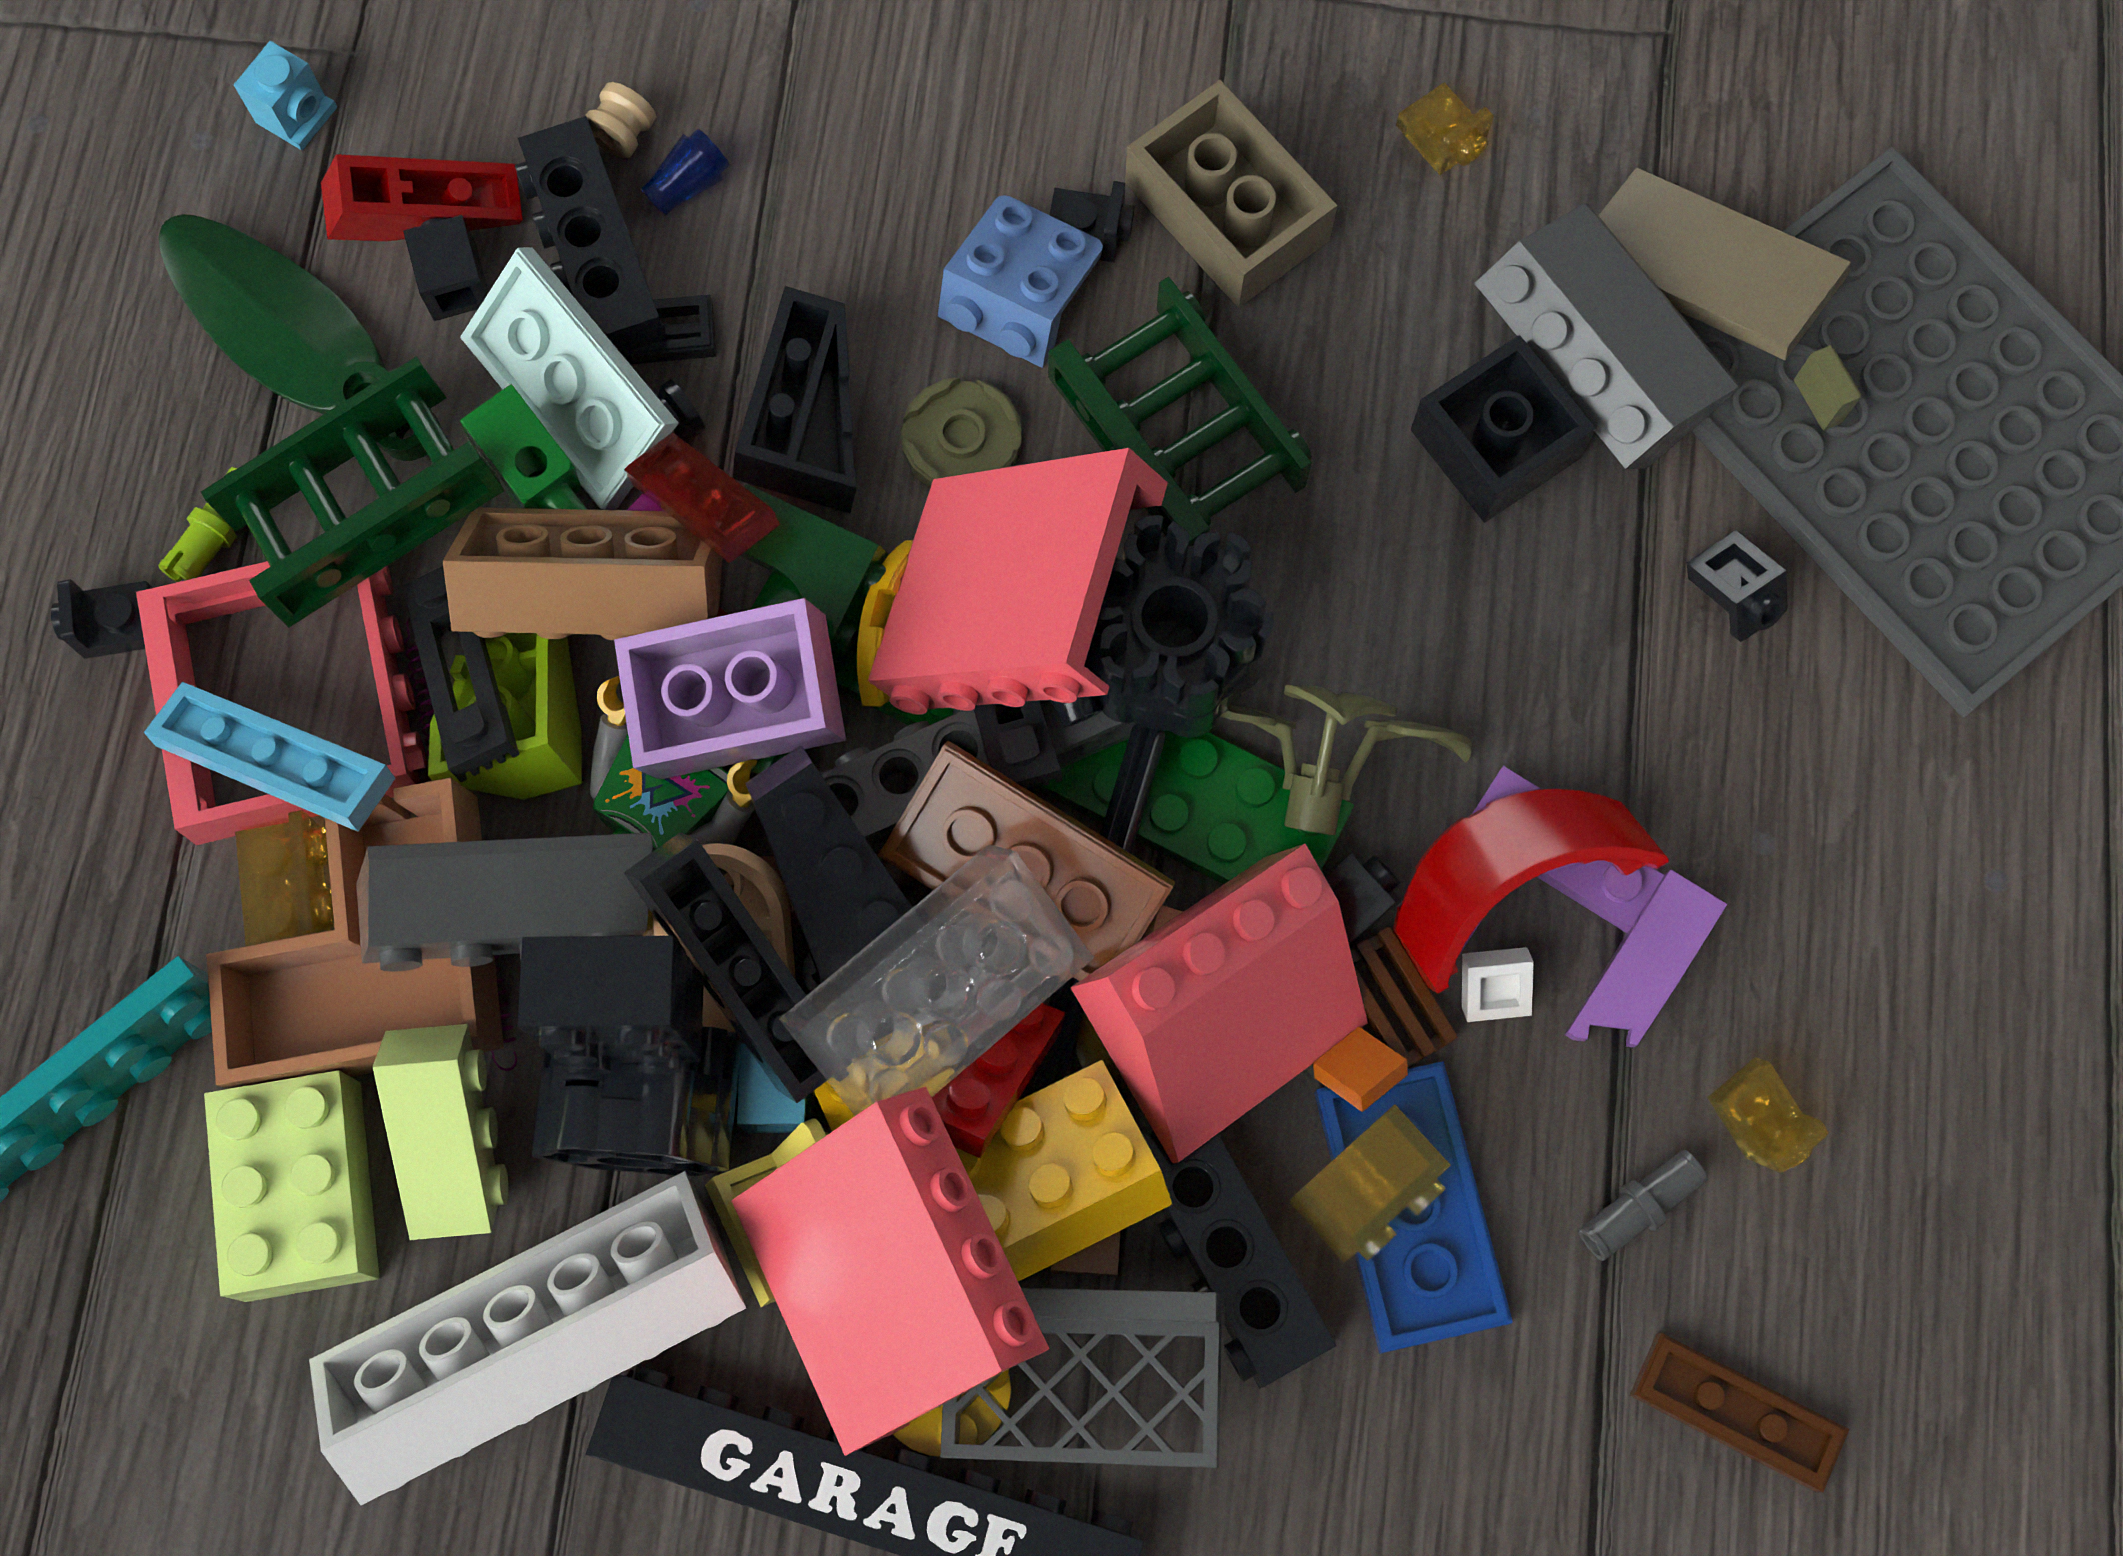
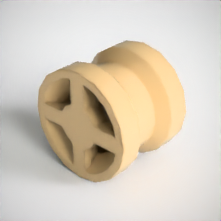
M609 82L599 95L601 101L599 107L595 110H589L585 116L599 147L617 157L630 158L638 146L636 137L640 131L650 129L656 119V114L651 105L634 90L620 83Z

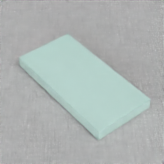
M533 247L517 248L460 338L502 389L510 384L514 386L572 462L580 485L601 510H616L676 428L678 421Z

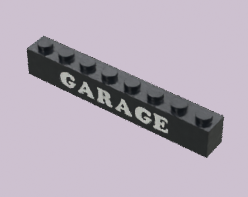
M636 1365L632 1378L621 1374L612 1377L585 1454L899 1556H1140L1144 1543L1143 1540L1130 1536L1133 1526L1131 1521L1097 1510H1093L1090 1523L1063 1515L1067 1504L1065 1500L1027 1489L1024 1502L997 1494L1001 1483L999 1479L964 1468L961 1469L958 1481L932 1473L936 1459L898 1447L895 1449L892 1460L866 1452L868 1446L845 1456L832 1426L827 1439L801 1432L805 1418L766 1406L762 1419L738 1412L736 1409L740 1397L703 1385L700 1387L697 1398L672 1391L676 1377L640 1365Z

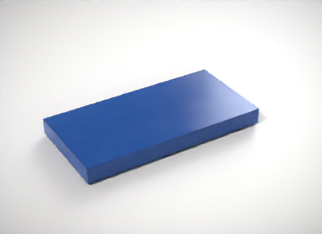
M1444 1061L1408 1069V1075L1363 1112L1328 1087L1316 1089L1314 1094L1379 1354L1512 1324L1511 1313Z

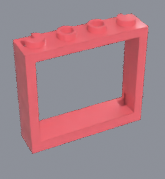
M267 561L136 592L156 715L182 682L196 687L186 624L266 606L258 598L249 580L270 567ZM386 566L357 584L390 756L391 765H387V767L396 778L385 794L390 798H394V788L420 784L418 770L427 767V760L419 733L417 731H410L407 711L416 708L415 697L408 675L406 673L399 674L396 653L404 651V640L396 616H388L385 596L393 594V583L389 568ZM162 749L174 828L195 845L320 816L270 794L216 807L210 769Z

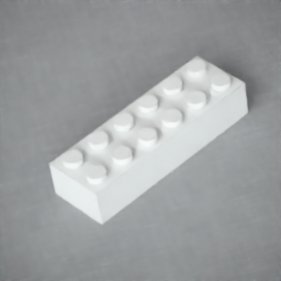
M684 1171L309 1359L321 1452L360 1505L388 1491L400 1488L408 1481L431 1469L466 1454L472 1448L517 1425L529 1422L535 1416L582 1392L593 1389L599 1383L644 1360L656 1357L662 1351L707 1328L714 1327L726 1318L746 1309L716 1225L687 1173Z

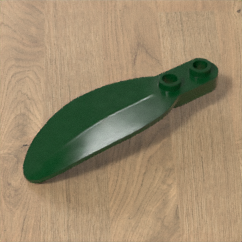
M181 214L169 218L162 225L158 237L161 256L172 283L183 301L217 346L238 367L273 393L298 406L325 414L388 373L377 346L354 313L321 281L290 259L230 226L204 217ZM430 409V411L432 412L433 416L435 417V419L437 420L438 424L440 425L437 416H436V415L434 414V412ZM409 423L377 442V445L386 453L401 461H413L427 455L415 433L411 437L403 439L405 433L411 429Z

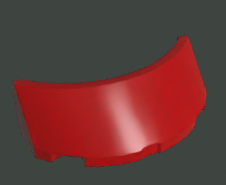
M1558 788L1533 789L1512 793L1486 803L1485 807L1468 817H1461L1432 843L1415 866L1417 870L1407 888L1401 907L1397 908L1393 930L1426 986L1439 994L1450 988L1448 985L1449 979L1458 972L1456 960L1478 923L1498 902L1525 882L1547 871L1577 862L1587 864L1597 860H1604L1612 863L1622 875L1627 876L1643 866L1658 869L1669 863V860L1625 805L1618 800L1596 793Z

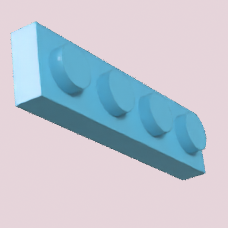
M185 682L178 686L144 731V734L156 747L357 832L396 779L383 763Z

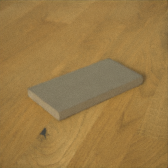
M1637 167L1598 215L1679 312L1783 360L1788 358L1849 275L1851 261Z

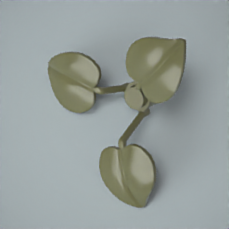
M1285 685L1284 694L1286 696L1307 700L1327 712L1317 765L1302 763L1300 775H1297L1292 729L1295 730L1296 722L1267 711L1234 704L1224 714L1219 716L1253 723L1279 738L1282 745L1285 769L1282 788L1290 790L1284 826L1329 835L1336 834L1342 800L1350 801L1352 786L1376 742L1408 736L1420 737L1446 747L1458 755L1464 763H1467L1473 747L1472 741L1468 737L1450 729L1409 721L1366 720L1364 728L1368 729L1342 781L1339 782L1341 770L1329 767L1338 721L1341 725H1344L1359 716L1367 714L1396 716L1397 707L1356 693L1344 692L1335 694L1329 689L1318 686Z

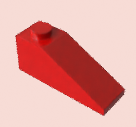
M336 154L321 181L327 239L386 242L405 239L403 230L418 227L423 222L432 218H452L463 215L470 231L518 225L522 222L523 218L517 171L515 168L516 164Z

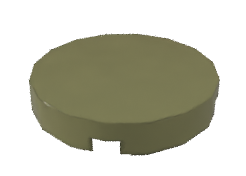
M948 378L926 387L908 405L903 418L904 424L901 429L904 459L914 477L928 488H931L933 479L1016 466L1022 449L1020 416L1010 398L991 383L976 379L975 383L960 381V378Z

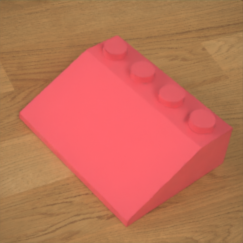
M1306 844L1264 857L1070 987L1172 1163H1178L1311 1066L1314 1061L1357 1027L1362 1028L1368 1024L1339 901Z

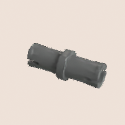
M1681 1150L1640 1182L1630 1180L1620 1188L1621 1196L1579 1228L1578 1234L1592 1254L1600 1261H1604L1645 1229L1649 1228L1655 1231L1666 1222L1665 1214L1708 1180V1176L1693 1155L1686 1150Z

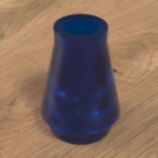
M698 128L689 137L682 134L652 178L641 190L652 204L666 216L675 207L724 180L721 173L730 166V163L709 137Z

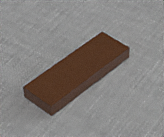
M1663 1333L1656 1334L1629 1395L1815 1492H1824L1850 1430Z

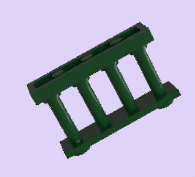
M1168 276L1159 282L1158 316L1094 356L1088 353L1081 356L1069 339L1065 340L1048 351V378L1103 452L1130 448L1168 482L1162 505L1145 509L1150 516H1163L1162 532L1165 536H1167L1168 526L1173 521L1187 530L1189 546L1194 547L1195 540L1199 535L1210 532L1209 526L1211 525L1210 518L1277 474H1282L1295 493L1305 488L1312 464V456L1303 437L1294 429L1286 430L1204 323L1205 315L1197 299L1189 291L1182 293ZM1175 334L1194 361L1126 403L1122 399L1115 402L1103 386L1106 384L1105 377ZM1210 380L1229 407L1165 448L1161 449L1155 446L1151 449L1139 434L1141 429L1140 423ZM1245 426L1265 454L1201 495L1196 496L1191 493L1186 496L1173 479L1176 477L1175 470Z
M417 356L388 372L381 379L241 467L227 473L223 478L201 491L205 501L235 531L245 525L249 527L270 565L269 568L249 581L258 598L288 628L505 491L493 471L470 441L457 449H454L430 411L432 407L444 401L447 397ZM409 423L433 464L401 484L378 447L377 442ZM355 457L379 498L346 518L323 476ZM301 491L322 526L324 533L292 553L269 510Z

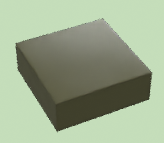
M1831 345L1811 353L1794 378L1795 384L1823 431L1841 424L1861 398L1860 391Z

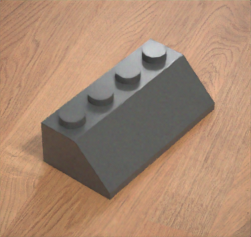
M1583 203L1518 241L1474 283L1517 336L1520 334L1596 427V434L1625 469H1647L1741 388L1740 384L1587 203Z
M651 833L368 846L356 884L362 964L380 962L381 970L395 972L417 969L423 966L424 959L450 958L451 965L472 967L492 962L493 955L520 953L521 960L522 937L642 936L647 930L648 907L624 872L652 853Z

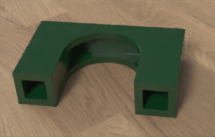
M745 484L717 541L736 555L790 579L797 587L801 597L808 600L826 615L835 676H837L844 659L850 660L857 653L859 625L866 596L870 586L879 582L886 572V568L882 563L889 554L879 544ZM789 753L756 759L757 763L751 771L759 774Z

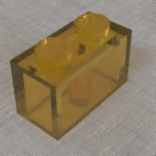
M1394 1104L1296 1193L1290 1203L1344 1263L1357 1252L1368 1261L1397 1234L1388 1224L1407 1206L1417 1216L1446 1189L1437 1178L1451 1164Z

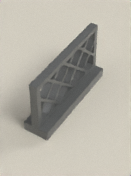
M1021 1288L1042 1334H1057L1075 1355L1048 1382L1045 1381L1028 1360L1018 1364L1040 1390L1013 1416L1007 1412L987 1389L1002 1373L972 1388L962 1398L959 1395L943 1404L940 1458L1219 1468L1222 1325H1225V1297L1216 1292ZM1070 1334L1095 1336L1086 1345L1081 1347ZM1110 1335L1126 1336L1144 1356L1116 1384L1090 1357ZM1138 1336H1159L1163 1338L1150 1350ZM1178 1337L1205 1338L1204 1368L1184 1387L1158 1357ZM1083 1363L1108 1392L1079 1419L1054 1390ZM1152 1365L1178 1394L1148 1421L1122 1392ZM1203 1382L1204 1408L1191 1395ZM980 1396L1001 1419L1004 1425L984 1445L959 1444L961 1413ZM1048 1398L1073 1427L1052 1447H1038L1019 1424ZM1115 1399L1142 1428L1121 1450L1106 1449L1087 1428ZM1184 1401L1203 1421V1453L1176 1452L1156 1430ZM1012 1432L1023 1446H999V1444ZM1081 1435L1093 1449L1066 1447ZM1150 1437L1162 1451H1141L1135 1449Z

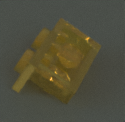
M303 810L289 812V823L235 832L246 946L330 931V927H334L331 888H326L323 866L329 864L326 829L324 826L319 827V824Z

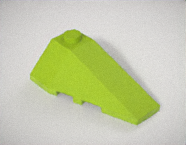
M507 633L500 637H484L500 697L508 711L519 755L512 757L509 753H506L505 762L500 764L494 759L492 760L493 768L486 770L481 765L479 766L480 774L473 776L470 772H467V780L460 782L448 769L435 714H433L430 722L429 778L432 781L452 778L466 789L523 800L582 784V731L567 637L546 639L540 637L537 633ZM455 655L449 673L455 679L453 691L458 710L477 702L465 655Z

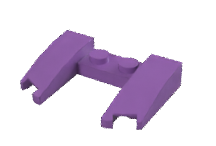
M1503 766L1473 813L1486 806V803L1512 793L1540 788ZM1597 860L1587 864L1579 862L1568 864L1537 876L1542 881L1626 932L1625 937L1564 1035L1572 1040L1585 1042L1588 1039L1590 1025L1628 1030L1626 1047H1636L1679 983L1727 904L1671 869L1663 875L1652 867L1643 866L1625 876L1612 863ZM1480 922L1478 923V925L1476 926V928L1474 929V931L1472 932V934L1470 935V937H1469V938L1467 939V941L1465 942V944H1464V946H1463L1461 952L1463 951L1464 947L1466 946V944H1467L1468 941L1470 940L1471 936L1473 935V933L1475 932V930H1476L1477 927L1479 926Z

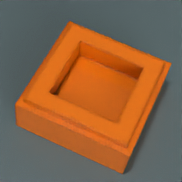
M1357 1027L1313 1062L1314 1078L1361 1112L1366 1110L1408 1075L1407 1059L1361 1027Z

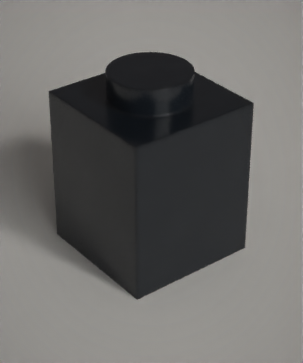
M463 215L452 218L436 217L423 222L418 227L403 230L419 294L433 320L437 321L478 310L489 291L476 243Z

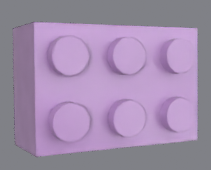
M805 598L614 639L633 768L660 780L732 765L747 760L789 753L799 746H802L803 749L846 741L826 615Z

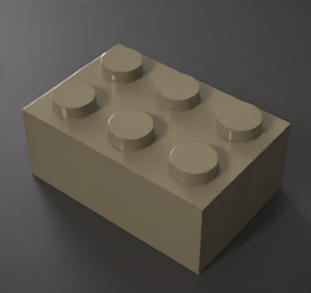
M1218 80L1127 146L1126 185L1238 308L1330 241L1337 204L1221 80Z

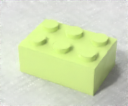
M337 1070L204 1093L220 1296L249 1302L380 1279L361 1083Z

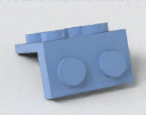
M999 196L945 266L937 317L950 322L961 331L970 332L1004 349L1014 357L1023 358L1043 368L1048 361V351L1055 347L1061 313L1100 259L1103 245L1099 239L1013 197Z

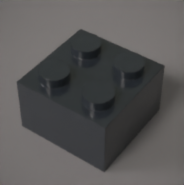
M1520 334L1420 400L1411 427V432L1484 523L1581 459L1596 430V427Z

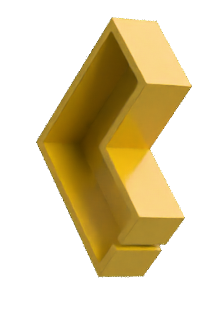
M931 1021L913 1028L896 1029L873 1040L877 1052L865 1056L861 1047L847 1053L852 1062L814 1090L831 1131H834L876 1101L925 1086L930 1096H932L952 1064ZM1103 1060L1017 1101L981 1159L955 1148L1018 1282L1172 1205L1162 1171Z

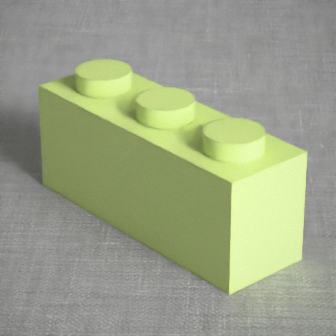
M468 1024L385 1031L373 1064V1071L409 1239L417 1240L491 1233L498 1205H506L508 1201V1176L505 1165H495L492 1148H495L497 1145L498 1127L494 1108H484L481 1091L485 1090L487 1080L486 1061L483 1050H473Z

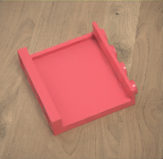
M1130 448L933 479L908 555L909 560L901 577V584L897 595H895L884 629L885 633L877 650L868 681L890 696L889 701L894 707L911 714H925L928 709L949 707L962 711H971L975 709L976 705L988 704L1021 707L1026 701L1039 700L1073 703L1077 700V697L1107 695L1110 686L1084 666L1129 510L1161 506L1168 482Z
M926 1086L876 1101L731 1200L845 1456L896 1433L922 1415L1009 1368L1049 1350V1346Z

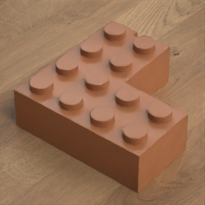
M452 778L394 788V800L384 794L358 832L325 818L335 930L206 954L217 1086L230 1089L337 1070L350 1077L374 1073L373 1064L385 1031L468 1024L473 1050L482 1049L483 1052L504 1049L494 955L492 962L479 966L451 965L450 958L424 959L423 966L417 969L395 972L381 970L380 962L362 964L356 884L367 847L482 841L478 797ZM410 812L418 817L410 818Z

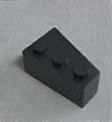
M788 286L784 287L735 450L732 479L851 513L857 484L852 443L853 422L852 413L850 412V376L845 303Z

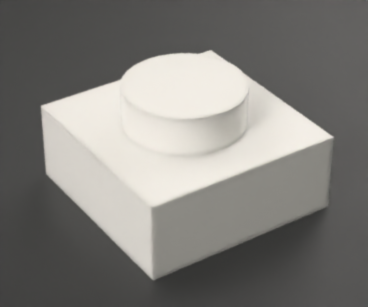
M1527 947L1462 954V1010L1467 1022L1532 1016L1533 959Z

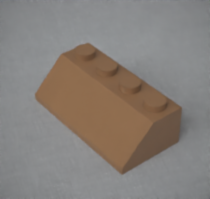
M478 507L470 513L443 559L451 630L474 632L475 635L485 638L500 637L507 633H537L540 637L546 639H561L572 634H597L605 639L614 640L715 618L720 604L723 544L717 540L725 526L724 512Z

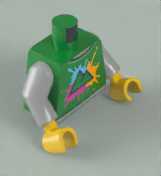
M613 677L601 684L597 691V702L605 714L600 718L593 748L590 795L594 800L592 808L600 820L615 831L613 834L651 833L652 852L678 833L697 838L701 845L716 843L733 845L755 810L745 783L750 780L751 769L756 765L757 760L752 759L736 763L730 768L729 772L721 767L660 780L633 768L624 703L619 700L616 693L620 677Z

